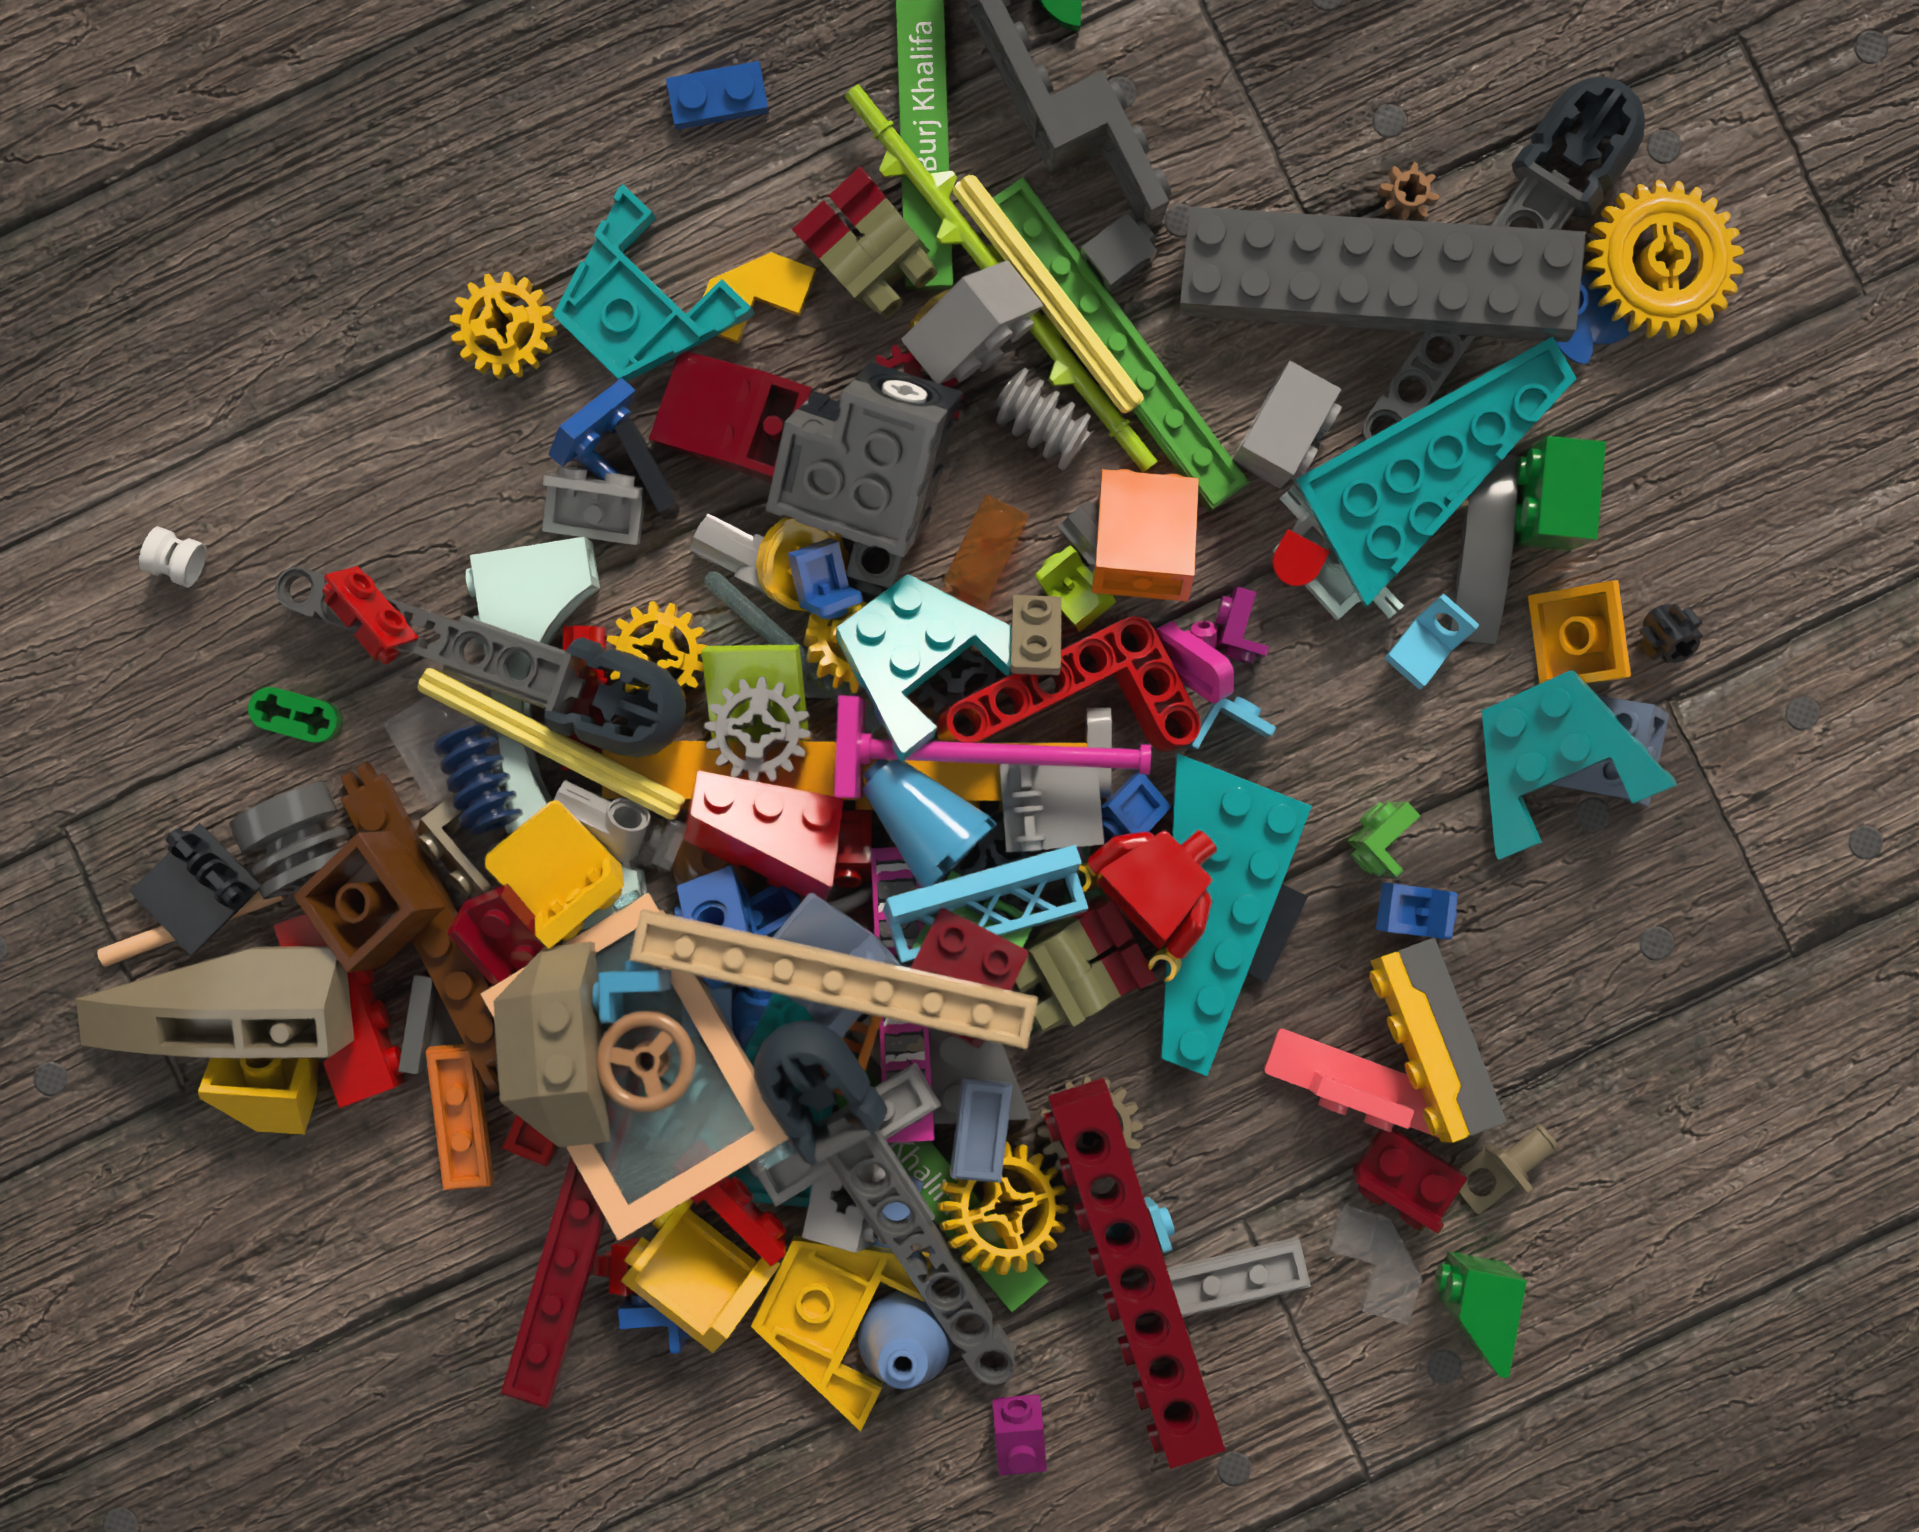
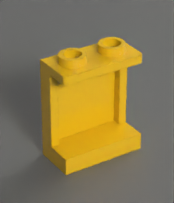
M689 1198L679 1204L678 1207L676 1206L656 1218L652 1225L659 1230L651 1242L642 1237L624 1261L631 1268L621 1279V1282L714 1353L732 1333L780 1266V1263L776 1262L771 1267L762 1257L755 1261L691 1211L690 1206L694 1201Z

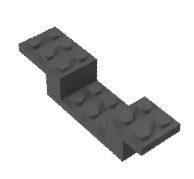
M962 0L1050 175L1052 176L1102 151L1136 220H1143L1151 231L1160 227L1169 204L1167 197L1172 194L1171 188L1163 171L1160 168L1153 170L1146 156L1150 149L1139 125L1132 127L1124 113V110L1128 109V105L1119 84L1116 81L1110 84L1102 70L1050 96L1049 93L1054 91L1051 79L1042 64L1035 67L1027 51L1032 48L1025 27L1020 21L1013 23L1005 8L1010 5V1Z

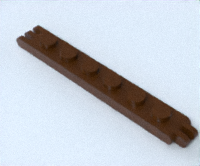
M366 761L357 766V771L364 783L363 785H361L358 777L352 771L341 776V780L348 792L347 795L342 797V803L358 833L392 831L446 906L412 938V941L486 1087L493 1092L499 1088L498 1073L495 1069L498 1067L495 1021L481 996V993L493 986L448 935V929L458 912L431 859L419 846L417 841L419 836L390 779L384 773L377 776L372 765Z

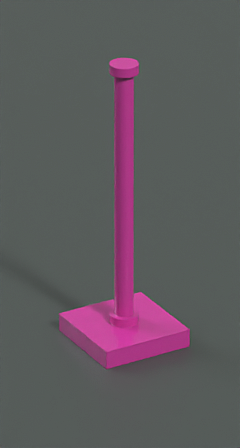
M839 696L834 797L863 798L864 765L871 764V759L899 760L892 749V740L872 739V734H866L867 701L859 696ZM928 741L905 760L1139 769V774L1150 775L1151 745H1140V749Z

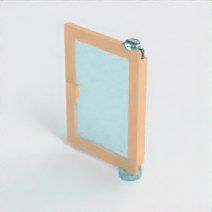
M633 890L621 896L612 904L615 913L562 944L595 942L598 982L599 972L625 971V961H630L640 911L646 909L665 914L658 906L652 893H647L641 897L638 890ZM655 966V970H667L665 968ZM524 968L481 993L493 1017V1001ZM671 970L670 990L623 992L624 1016L639 1011H653L664 1014L679 1023L691 1039L695 1052V1071L693 1079L683 1096L674 1104L662 1110L636 1112L620 1106L607 1095L610 1142L566 1146L618 1240L626 1237L746 1164L749 1165L756 1177L797 1152L791 1137L784 1133L764 1103L755 1081V1069L701 976ZM601 1023L602 1037L613 1023ZM650 1026L631 1029L619 1038L614 1047L633 1050L641 1042L654 1040L662 1030ZM675 1042L668 1048L672 1056L670 1070L665 1076L660 1078L664 1091L674 1083L680 1070V1053ZM644 1052L640 1062L644 1069L650 1071L654 1067L655 1059L651 1053ZM611 1063L614 1078L625 1091L638 1097H648L643 1080L632 1072L630 1066Z

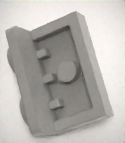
M558 466L557 474L544 475L543 485L547 486L542 531L631 545L640 544L647 489L646 487L634 485L635 477L606 473L605 481L586 478V469L568 466Z

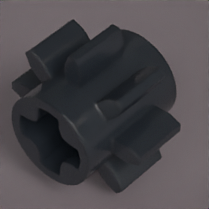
M1676 603L1673 605H1660L1651 610L1643 620V628L1639 632L1645 639L1641 642V646L1652 660L1661 656L1666 663L1682 662L1690 658L1700 646V639L1703 635L1697 628L1702 624V621L1690 607L1681 610Z

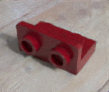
M509 884L465 901L448 929V935L492 986L526 967L546 947L535 936V915Z
M1394 1128L1391 1132L1379 1129L1353 1168L1355 1180L1359 1184L1357 1189L1364 1197L1380 1206L1386 1201L1399 1209V1217L1413 1228L1423 1231L1427 1227L1437 1234L1444 1227L1441 1219L1468 1179L1466 1173Z

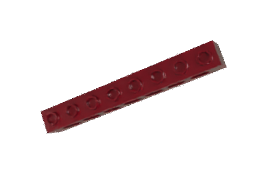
M1097 1079L1049 1095L1048 1098L1053 1111L1044 1114L1052 1142L1063 1141L1067 1157L1058 1160L1067 1187L1077 1185L1082 1198V1202L1073 1204L1082 1233L1092 1230L1097 1244L1096 1247L1090 1248L1088 1251L1097 1278L1107 1275L1112 1290L1103 1293L1111 1321L1114 1322L1121 1319L1126 1335L1117 1339L1126 1367L1136 1364L1141 1378L1133 1381L1132 1385L1140 1409L1150 1408L1155 1423L1146 1426L1154 1452L1158 1454L1165 1451L1170 1469L1224 1452L1226 1449L1105 1079ZM1093 1131L1101 1135L1097 1145L1092 1148L1083 1149L1076 1145L1078 1137L1085 1132ZM1110 1177L1115 1180L1113 1188L1106 1193L1099 1194L1091 1190L1092 1184L1099 1178ZM1122 1222L1130 1225L1128 1232L1122 1237L1111 1238L1106 1235L1107 1229L1115 1223ZM1136 1267L1144 1270L1142 1277L1135 1282L1121 1280L1122 1274L1130 1268ZM1152 1312L1158 1315L1157 1320L1149 1326L1135 1324L1138 1317L1144 1313ZM1160 1357L1173 1359L1171 1364L1163 1370L1150 1368L1151 1364ZM1181 1401L1187 1403L1185 1408L1178 1413L1170 1414L1165 1412L1167 1406L1173 1402Z

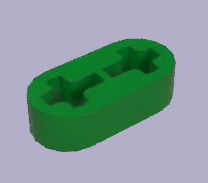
M265 687L255 692L248 703L250 719L256 726L308 742L327 743L333 741L343 728L341 711L334 704L288 690ZM275 696H277V705L291 709L289 718L273 716L271 722H269V713L262 711L264 702H273ZM322 708L324 709L323 717L330 720L327 729L320 728L316 735L314 734V725L300 720L302 713L318 715Z

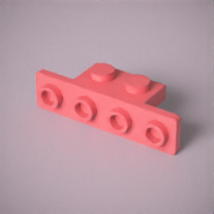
M1280 1028L1277 1030L1264 1066L1266 1074L1310 1090L1315 1095L1320 1096L1318 1105L1331 1111L1346 1115L1348 1107L1366 1113L1363 1122L1385 1131L1391 1132L1394 1124L1407 1129L1411 1127L1432 1135L1423 1117V1109L1427 1108L1422 1092L1420 1089L1415 1090L1412 1087L1407 1074L1286 1029Z

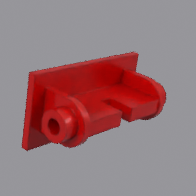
M359 566L325 574L323 578L328 582L322 589L323 594L326 596L324 599L325 604L334 611L347 628L353 627L358 620L363 623L354 636L368 651L374 661L380 660L384 665L389 664L399 655V651L395 647L418 640L419 637L406 623L404 616L394 609L377 589L371 577L365 574Z

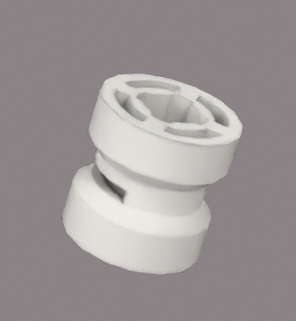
M157 526L151 530L143 543L139 556L140 570L155 576L166 574L170 576L173 583L189 588L197 581L202 572L207 556V548L205 544L190 538L184 541L177 539L174 532Z

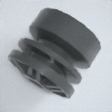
M325 782L308 784L271 798L243 812L229 822V827L242 854L262 850L267 852L268 857L251 868L250 872L253 878L262 877L274 872L277 874V876L259 887L263 900L287 894L294 895L342 849L339 848L332 851L331 847L349 836L347 828H336L323 832L320 826L331 819L338 811Z

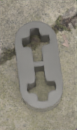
M1086 707L1085 743H1087V747L1112 748L1110 707ZM1098 768L1100 798H1110L1111 768Z

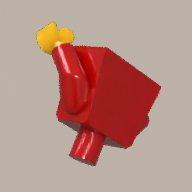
M1165 830L1155 836L1147 831L1114 836L1088 857V863H1082L1076 871L1078 874L1081 870L1086 875L1087 881L1084 887H1082L1083 893L1092 891L1099 886L1110 899L1114 900L1123 913L1159 950L1151 958L1148 964L1149 969L1151 970L1160 959L1168 961L1172 970L1164 981H1171L1181 968V959L1188 956L1205 933L1212 905V899L1207 888L1211 884L1212 879L1201 866L1217 852V847L1201 830H1196L1181 845Z

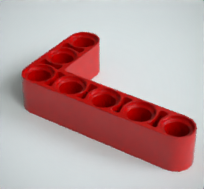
M1132 616L1061 650L1060 674L1051 675L1056 684L1054 694H1048L1039 687L1038 674L1014 673L958 701L947 709L937 721V733L942 742L979 743L1112 675L1115 676L1147 740L1157 750L1170 752L1190 744L1197 738L1200 732L1201 721L1154 627L1144 618ZM1122 631L1130 633L1136 639V652H1130L1124 648L1121 643ZM1081 652H1087L1093 656L1097 664L1095 673H1089L1083 669L1079 661ZM1144 674L1153 676L1158 682L1159 691L1157 696L1148 693L1144 688ZM997 693H1005L1011 697L1015 706L1013 715H1005L997 708L995 702ZM955 714H963L971 720L973 725L971 736H962L954 729L953 717ZM1167 716L1174 718L1179 723L1181 731L1178 739L1170 736L1166 731L1165 719Z

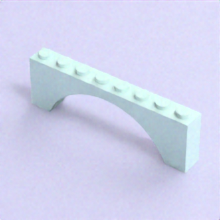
M585 537L470 555L472 568L466 569L467 588L470 596L477 598L479 615L474 616L473 619L550 645L558 629L569 615L600 589L593 542ZM476 638L478 644H484L486 656L487 649L482 639ZM523 653L514 655L508 663V672L511 678L515 681H520L529 675L531 663L527 655ZM484 687L486 692L491 691L493 699L531 718V703ZM489 728L491 736L498 738L500 754L504 757L503 763L495 767L496 773H509L511 777L509 781L501 786H506V791H516L517 794L515 799L510 801L508 805H505L506 809H522L523 811L521 817L505 826L506 832L509 834L513 833L547 803L553 801L543 781L535 751ZM621 863L624 887L620 897L607 909L600 910L598 908L585 919L582 929L594 926L647 894L644 870L635 868V871L624 867L623 863ZM640 884H641L642 890H643V892H644V894H642V895H641Z

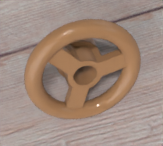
M653 1011L630 1013L614 1022L604 1033L596 1054L598 1078L604 1091L620 1106L636 1112H655L674 1104L688 1089L695 1071L693 1044L684 1028L669 1016ZM650 1026L662 1030L654 1040L641 1042L633 1050L614 1047L619 1038L631 1029ZM675 1042L680 1053V1070L674 1083L664 1091L660 1078L665 1076L670 1070L672 1056L668 1048ZM644 1052L651 1053L655 1059L654 1067L650 1071L644 1069L640 1062ZM611 1063L630 1066L632 1072L643 1080L648 1097H638L625 1091L615 1080Z

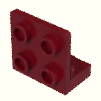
M942 908L939 910L910 969L1011 991L1028 957V951ZM947 1032L978 1049L986 1041Z

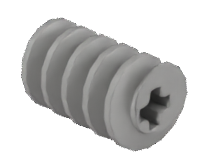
M1024 368L1004 387L990 408L989 413L998 407L1000 408L996 420L1000 426L1015 419L1012 434L1015 437H1019L1030 430L1027 442L1030 448H1035L1045 441L1043 457L1046 460L1061 453L1058 468L1064 471L1073 462L1094 432V430L1092 432L1087 431L1091 416L1086 413L1076 421L1072 420L1075 404L1070 402L1060 410L1057 409L1056 405L1060 393L1054 391L1045 398L1041 397L1044 381L1040 379L1031 386H1026L1025 382L1029 370Z

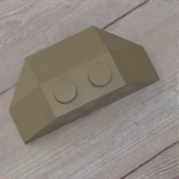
M595 942L552 946L550 949L544 947L493 1001L500 1102L558 1147L610 1142L607 1095L598 1078L596 1061L597 1049L602 1039L600 1012H595L592 999L594 984L598 982Z

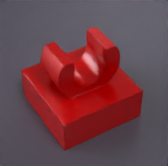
M634 1237L612 1244L611 1250L606 1251V1255H595L592 1274L610 1277L609 1294L627 1296L635 1293L622 1283L621 1279L631 1268L624 1260L641 1238Z

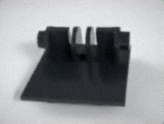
M198 823L191 831H183L181 828H177L170 832L166 838V842L169 844V853L130 890V893L191 956L210 940L259 891L261 886L201 823Z

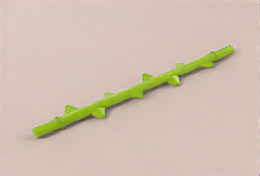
M858 84L851 88L845 94V99L872 131V138L875 141L879 140L887 150L879 173L884 178L907 175L942 219L936 236L940 245L961 244L981 270L1004 262L1005 260L992 244L986 245L950 200L949 197L957 179L955 173L947 171L930 174L893 128L894 123L892 120L888 121L862 87ZM1039 311L1031 317L1035 325L1030 329V332L1054 361L1048 379L1052 386L1073 385L1111 432L1108 435L1111 438L1115 437L1141 472L1144 473L1158 462L1157 459L1130 427V420H1125L1116 409V405L1103 388L1095 383L1061 340L1062 335L1047 315H1042Z

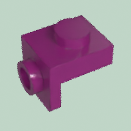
M1237 587L1231 591L1230 597L1222 596L1214 620V623L1221 625L1217 646L1227 649L1225 657L1242 663L1253 664L1254 657L1258 659L1267 657L1270 647L1243 639L1256 592Z
M1034 1394L993 1399L999 1476L1047 1471L1040 1396Z

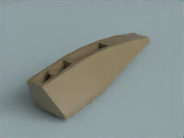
M329 946L251 947L76 999L81 1046L114 1051L213 1058L330 1057L354 1041L347 972Z

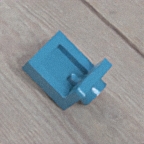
M625 961V971L599 972V982L594 984L592 999L595 1012H600V1022L613 1023L624 1016L623 992L670 990L671 970H655V966Z

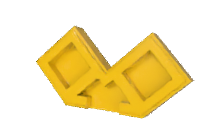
M770 252L710 279L704 296L723 279L752 308L755 300L800 317L817 272L815 268ZM748 320L717 336L739 344Z

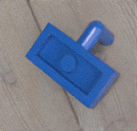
M622 378L559 426L548 455L562 467L575 458L602 481H605L606 473L621 474L594 449L600 442L602 435L607 431L615 434L616 430L614 427L629 420L631 411L628 410V407L636 390Z

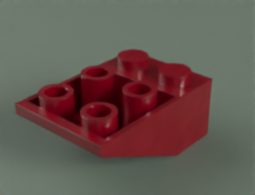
M686 351L677 356L648 440L772 483L785 421L814 392L812 387L766 371Z

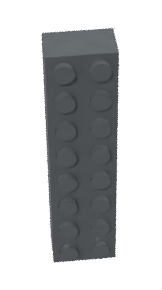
M1190 207L1180 300L1182 316L1545 341L1553 336L1556 342H1569L1577 328L1586 232Z

